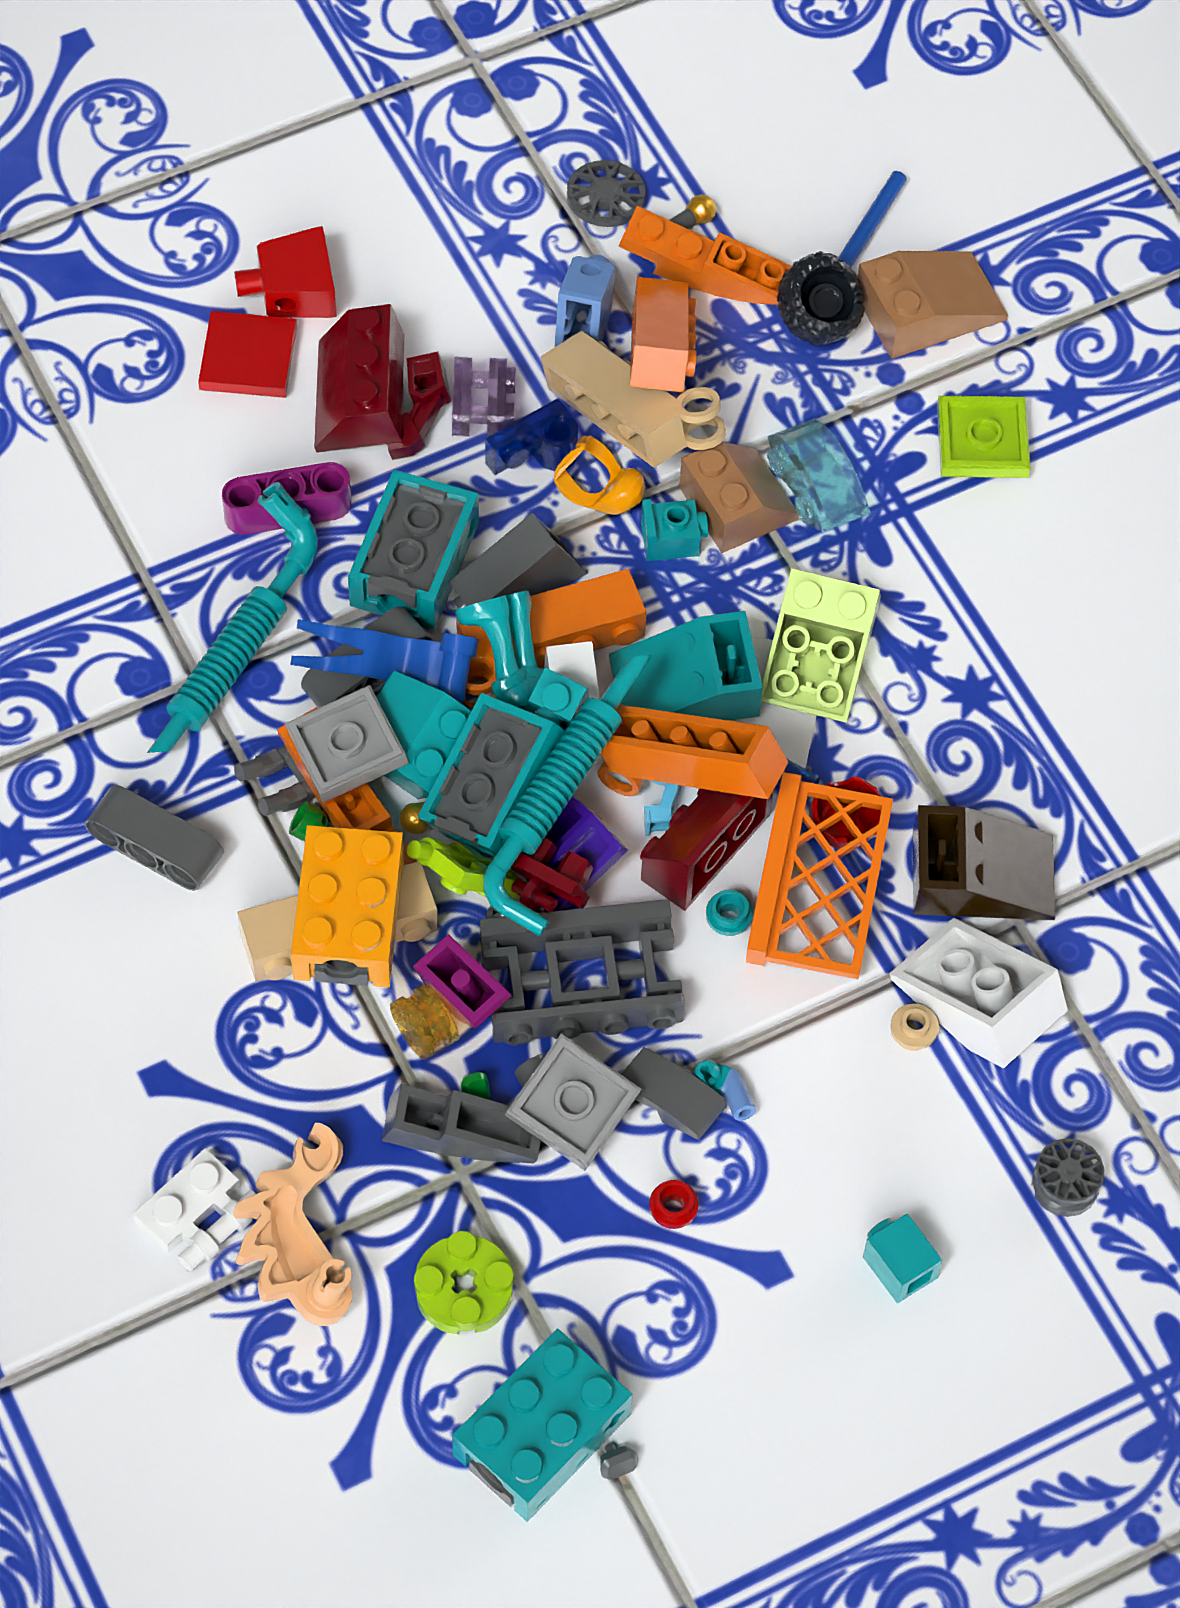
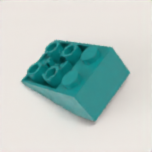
M746 611L701 616L609 654L613 680L628 659L640 655L652 656L619 705L728 721L760 716L763 686Z

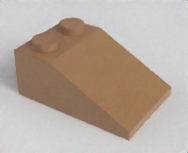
M896 251L859 264L857 278L860 280V286L863 288L865 314L891 359L1008 319L1006 310L971 251Z

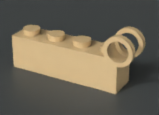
M582 330L540 356L548 390L653 468L685 447L693 450H708L719 445L726 436L724 421L716 416L721 409L719 395L715 390L707 387H695L686 390L676 399L665 390L631 387V362L622 360L612 353L605 343L594 340ZM705 398L713 402L708 409L701 412L685 410V405L694 399ZM701 425H712L718 429L713 436L706 439H695L689 435L694 428Z

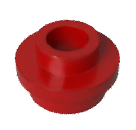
M670 1180L659 1184L651 1193L649 1209L653 1219L661 1226L670 1229L683 1228L689 1225L695 1219L699 1206L698 1197L693 1188L679 1180ZM669 1201H677L683 1208L678 1212H671L665 1208V1204Z

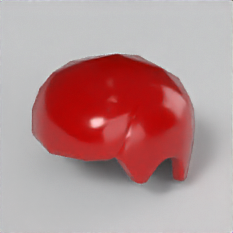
M856 776L840 782H829L825 785L881 796L875 786ZM814 797L809 806V817L815 825L836 813L828 800ZM839 802L843 808L849 805ZM860 807L849 814V817L859 831L864 834L879 824L881 810ZM842 820L821 832L829 845L836 849H840L855 840Z

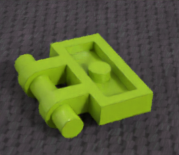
M429 837L423 838L420 841L412 840L408 844V856L411 859H416L421 865L430 867L442 877L440 883L444 887L461 895H466L467 891H475L486 897L483 889V877L488 865L494 858L483 857L479 851L464 843L453 842L447 845L439 839ZM509 869L504 880V888L511 897L518 898L519 895L511 891L512 884L516 879L525 883L526 881Z

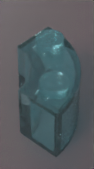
M812 419L767 436L771 450L767 451L769 465L774 474L778 475L793 492L796 498V511L803 523L824 532L871 514L864 491L847 454L836 437L823 423Z

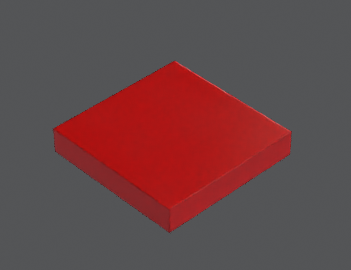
M211 311L198 380L199 390L286 398L297 332V319Z

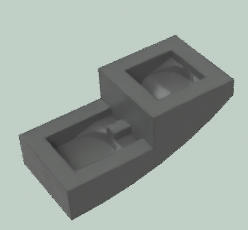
M646 1047L642 1048L621 1073L623 1077L641 1088V1091L635 1098L636 1101L656 1110L663 1123L698 1140L728 1105L725 1098L703 1081Z

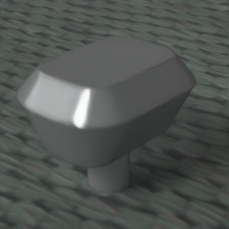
M613 1443L605 1446L607 1453L600 1457V1472L603 1478L613 1480L636 1469L638 1455L634 1450L627 1446L616 1449Z

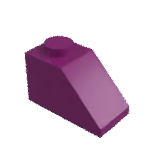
M449 934L413 965L428 991L455 1018L475 1029L511 997L510 993Z

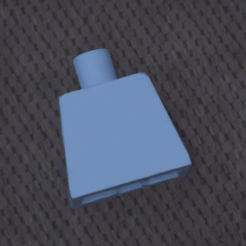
M592 255L588 258L581 256L572 258L558 293L554 347L581 330L596 341L603 340L612 309L616 269L615 265L610 263L606 257ZM589 310L585 322L588 325L581 324L577 320L576 316L579 312Z

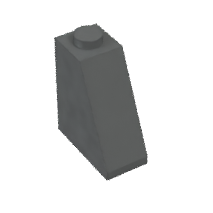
M531 513L451 579L449 584L458 594L453 602L459 609L517 592L529 591L530 596L561 588L580 579L587 572L564 542Z

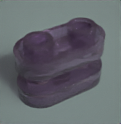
M455 357L452 436L470 437V423L487 424V437L505 438V429H514V403H506V393L515 394L516 367H507V358H490L489 371L472 370V357ZM472 388H488V406H471Z

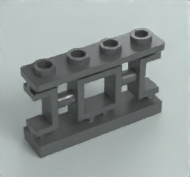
M669 899L538 913L549 920L548 926L540 937L508 917L480 920V945L484 968L486 970L508 968L512 998L506 1000L490 1015L493 1041L495 1043L505 1042L508 1045H522L537 1038L553 1037L558 1039L560 1034H563L568 1039H573L582 1033L591 1032L614 1035L622 1033L628 1028L645 1026L651 1029H666L684 1020L685 998L682 993L681 980L657 982L652 953L673 950L674 934L671 928L672 914ZM639 941L641 959L615 962L613 944ZM545 951L546 970L520 972L518 954ZM603 958L607 988L562 993L558 970L559 962ZM644 978L647 997L620 1000L618 981ZM550 989L552 1007L525 1010L523 991Z

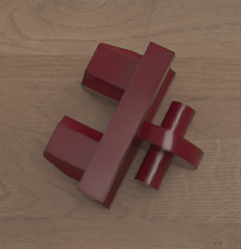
M547 838L542 839V843L533 855L523 852L519 854L511 866V870L515 874L529 880V882L525 883L516 879L512 884L511 891L520 896L519 902L536 913L541 908L549 912L554 911L558 901L549 896V892L581 909L584 908L590 899L589 895L584 891V887L588 882L593 866L588 860L572 851L567 852L556 871L546 866L557 849L553 842Z

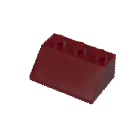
M391 304L348 309L319 340L314 439L316 453L401 442L404 332Z
M699 788L697 798L689 806L683 804L673 814L669 822V829L660 838L657 836L651 838L640 854V859L642 860L641 881L686 911L770 816L773 792L769 799Z

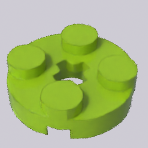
M467 1231L454 1232L449 1238L442 1239L433 1244L422 1255L417 1264L414 1275V1289L419 1310L427 1321L444 1332L458 1334V1331L467 1332L475 1330V1333L486 1331L504 1317L511 1305L514 1283L513 1270L503 1251L487 1239L474 1236ZM458 1275L472 1276L474 1278L473 1285L476 1290L470 1293L464 1289L457 1294L453 1291L455 1287L454 1278Z

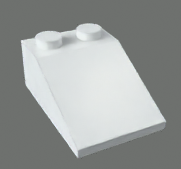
M956 918L950 920L889 973L891 980L917 1004L924 1005L932 1010L938 1019V1023L968 1050L1002 1068H1005L1068 1011L1058 969Z

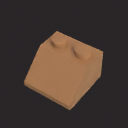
M722 441L714 448L698 450L681 458L679 488L687 500H695L697 512H706L708 533L721 553L799 520L800 514L757 449Z

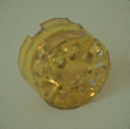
M423 983L412 990L411 997L405 998L402 996L390 1003V1011L400 1033L419 1058L426 1060L434 1055V1049L441 1044L447 1047L459 1040V1032L451 1013L430 985Z

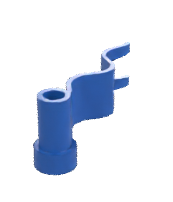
M297 620V629L363 650V655L330 657L291 656L290 665L327 672L365 676L384 681L395 670L447 693L458 702H464L471 658H476L479 642L477 638L442 633L441 642L401 637L367 629Z

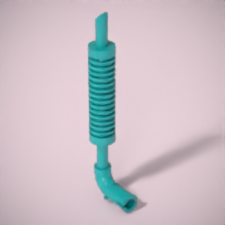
M279 482L268 486L262 492L267 498L263 495L259 496L258 503L285 530L284 535L291 541V548L284 557L285 565L268 588L256 586L251 590L246 600L241 604V607L237 609L226 627L223 628L221 634L218 635L212 646L207 650V653L204 654L202 660L198 662L192 673L187 677V680L182 684V687L178 689L177 694L173 696L166 707L172 719L147 753L171 751L186 729L191 731L202 729L208 717L212 715L213 710L218 707V704L226 696L233 683L237 681L238 676L242 674L258 649L261 648L272 630L277 626V623L285 615L287 607L282 600L284 595L298 576L306 574L312 566L317 555L318 539L315 527L310 520L311 515L306 508L302 509L291 498Z

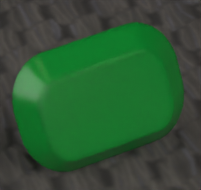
M472 1072L463 1076L461 1081L462 1092L488 1100L491 1099L486 1074Z

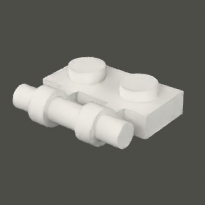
M205 1148L133 1213L135 1222L168 1253L184 1240L189 1247L178 1256V1259L186 1269L192 1271L203 1260L210 1261L220 1252L218 1246L235 1230L242 1232L253 1221L252 1218L236 1219L233 1216V1210L237 1203L256 1193L250 1190L238 1202L232 1200L230 1196L240 1188L239 1179ZM215 1210L221 1215L206 1231L198 1228Z

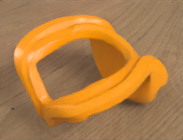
M591 435L582 436L576 443V449L570 451L562 459L554 472L555 485L564 497L574 504L611 515L624 513L639 504L645 495L643 475L634 468L622 469L609 449ZM583 450L597 458L610 474L607 486L598 493H588L582 490L566 470Z

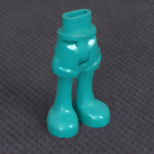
M529 591L496 597L455 610L457 620L461 625L481 627L488 636L495 664L496 680L491 683L496 699L529 712L530 705L528 700L544 671L543 668H538L534 654L530 626L532 600Z

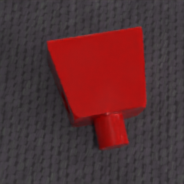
M323 226L260 242L256 246L258 268L234 271L237 296L263 294L267 316L285 318L337 317L335 288Z

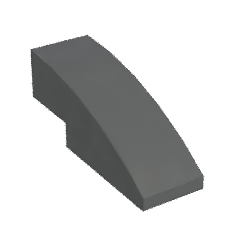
M401 1083L390 1096L381 1141L454 1157L534 1164L538 1159L541 1140L505 1116L510 1107L509 1105L457 1090H452L448 1096H444Z

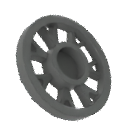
M599 160L586 163L571 175L567 184L566 197L570 209L581 220L595 226L614 227L628 223L636 206L643 208L646 190L642 178L629 166L621 162ZM605 171L606 176L598 178L593 172ZM616 173L626 176L620 181L613 178ZM582 179L591 184L590 187H585L576 183ZM637 188L638 194L624 193L623 189ZM589 196L590 202L582 206L576 201V199ZM622 201L631 207L625 213L618 207ZM596 208L609 211L608 217L595 215Z

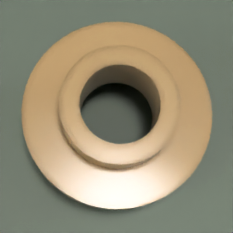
M907 1004L900 1007L894 1013L890 1030L894 1040L901 1047L910 1051H918L927 1048L935 1041L938 1035L939 1023L934 1012L928 1007L921 1004ZM918 1021L923 1024V1028L919 1030L911 1029L907 1022Z

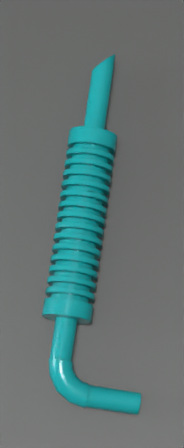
M640 655L628 659L600 700L593 697L586 699L574 720L565 730L564 735L561 736L559 742L555 745L554 750L551 751L549 757L545 760L544 765L541 766L539 772L535 775L534 780L531 781L529 787L524 791V795L520 797L519 802L514 806V810L510 812L509 817H507L498 830L505 842L486 869L483 877L484 893L489 904L498 913L503 914L539 937L548 926L549 920L513 899L504 888L506 874L521 852L531 855L536 852L542 843V839L546 837L547 832L552 828V824L556 822L557 817L562 813V809L566 807L567 802L572 798V794L576 792L577 787L582 783V779L586 777L587 772L592 768V764L596 762L597 757L602 753V749L606 747L607 742L612 738V734L616 732L622 723V718L616 709L652 657L651 655Z

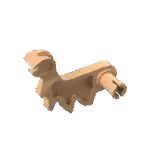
M315 1123L308 1140L316 1143L319 1147L309 1149L304 1146L303 1139L297 1138L293 1150V1165L289 1169L260 1173L255 1185L262 1192L236 1204L233 1210V1216L236 1219L252 1218L257 1221L244 1236L235 1262L237 1265H244L253 1261H265L259 1273L257 1283L260 1299L263 1302L288 1298L308 1322L320 1326H329L340 1321L349 1309L352 1302V1288L350 1286L352 1273L350 1267L342 1272L341 1269L345 1262L332 1257L302 1210L303 1201L309 1192L329 1178L338 1168L343 1156L341 1140L328 1126Z

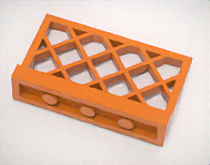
M783 772L747 946L746 963L765 966V962H771L859 980L893 798L801 781V775ZM807 797L828 800L836 813L815 825L805 811ZM839 802L849 805L843 808ZM860 807L881 810L879 824L864 834L859 831L849 817V814ZM842 820L855 840L834 852L821 832ZM802 822H804L809 830L800 835ZM876 836L873 850L867 841ZM814 837L828 857L806 869L796 855L797 847ZM861 846L872 861L871 867L853 878L840 858ZM833 863L847 883L826 896L812 876ZM795 866L800 874L791 879L793 867ZM868 880L866 893H864L859 885ZM806 881L819 901L798 914L787 898L788 892ZM852 890L862 903L863 909L860 914L845 923L831 903ZM825 908L838 928L817 941L803 920ZM786 909L791 919L782 924ZM859 924L856 939L850 929ZM795 925L798 926L810 943V946L797 954L777 950L780 935ZM844 934L854 948L852 965L831 961L822 947ZM816 952L820 958L809 957V955Z

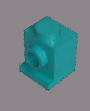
M651 499L642 500L641 531L646 561L698 557L700 555L701 539L708 538V523L706 512H697L695 500L654 504L651 503Z
M545 667L528 700L530 705L529 712L553 721L563 730H566L586 699L589 698L588 688Z

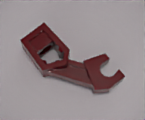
M438 351L407 358L408 393L414 406L410 413L405 412L402 414L401 442L387 444L392 460L414 456L425 446L423 440L440 409L451 402L446 369Z

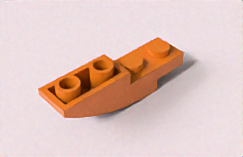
M636 206L618 246L657 264L653 274L662 278L688 282L689 288L718 297L758 304H779L777 302V290L780 286V280L784 272H787L792 267L720 232L715 241L640 206Z

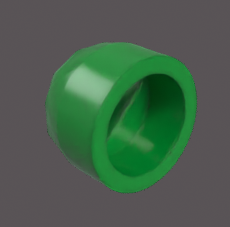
M305 801L298 808L289 827V834L301 841H305L307 825L328 827L329 825L326 814L319 807L308 801Z

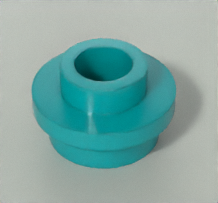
M723 890L714 895L707 904V923L715 932L721 935L735 936L741 934L748 929L752 922V905L739 891ZM725 911H732L737 915V918L727 919L722 917L721 914Z

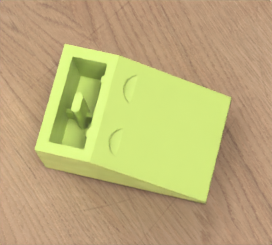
M791 568L762 682L761 702L847 723L881 598L880 590Z

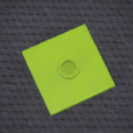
M938 396L937 417L941 477L1029 478L1030 455L1026 397Z

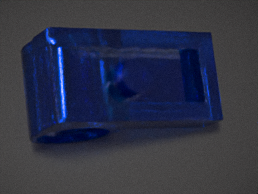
M557 398L485 438V464L494 475H497L508 468L513 469L520 466L529 456L533 455L545 469L555 471L562 459L570 451L576 449L578 425L565 405ZM576 459L566 469H569L572 465H574Z

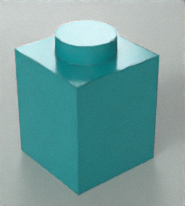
M908 1213L894 1222L891 1218L885 1219L868 1232L863 1259L897 1304L938 1278L942 1259Z

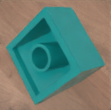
M394 670L383 684L376 698L401 744L409 764L383 776L419 800L428 797L471 710L447 693Z

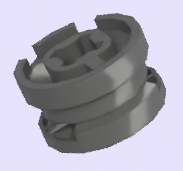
M1070 1138L1055 1140L1044 1147L1037 1158L1031 1182L1035 1191V1199L1044 1209L1054 1215L1065 1217L1081 1215L1090 1209L1096 1201L1103 1184L1105 1169L1101 1157L1092 1146L1081 1140ZM1068 1143L1072 1144V1146L1068 1149L1064 1144ZM1055 1145H1059L1061 1150H1055ZM1076 1145L1082 1147L1081 1152L1074 1150ZM1085 1149L1090 1151L1092 1154L1085 1155ZM1096 1159L1097 1162L1093 1164L1091 1160Z

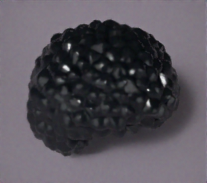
M819 251L815 254H809L799 261H795L792 267L787 272H784L777 290L778 310L781 311L780 316L784 319L783 323L795 337L813 346L827 345L830 342H836L847 337L861 323L865 312L863 288L860 286V280L857 278L855 271L844 260L831 253Z

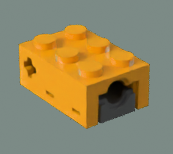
M307 825L291 948L294 980L311 981V977H315V982L368 986L370 981L373 982V986L390 987L404 864L403 833Z

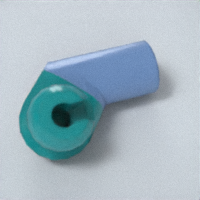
M703 1060L697 1064L694 1076L726 1099L735 1120H747L755 1114L756 1107L738 1071L728 1066L717 1064L712 1060Z

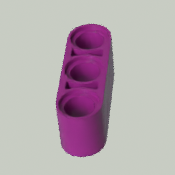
M335 462L241 476L228 481L222 489V504L226 526L232 532L239 535L283 529L271 514L258 503L259 496L263 495L267 498L262 492L276 482L283 486L285 491L302 509L306 508L313 524L340 519L351 509L350 475L344 466Z

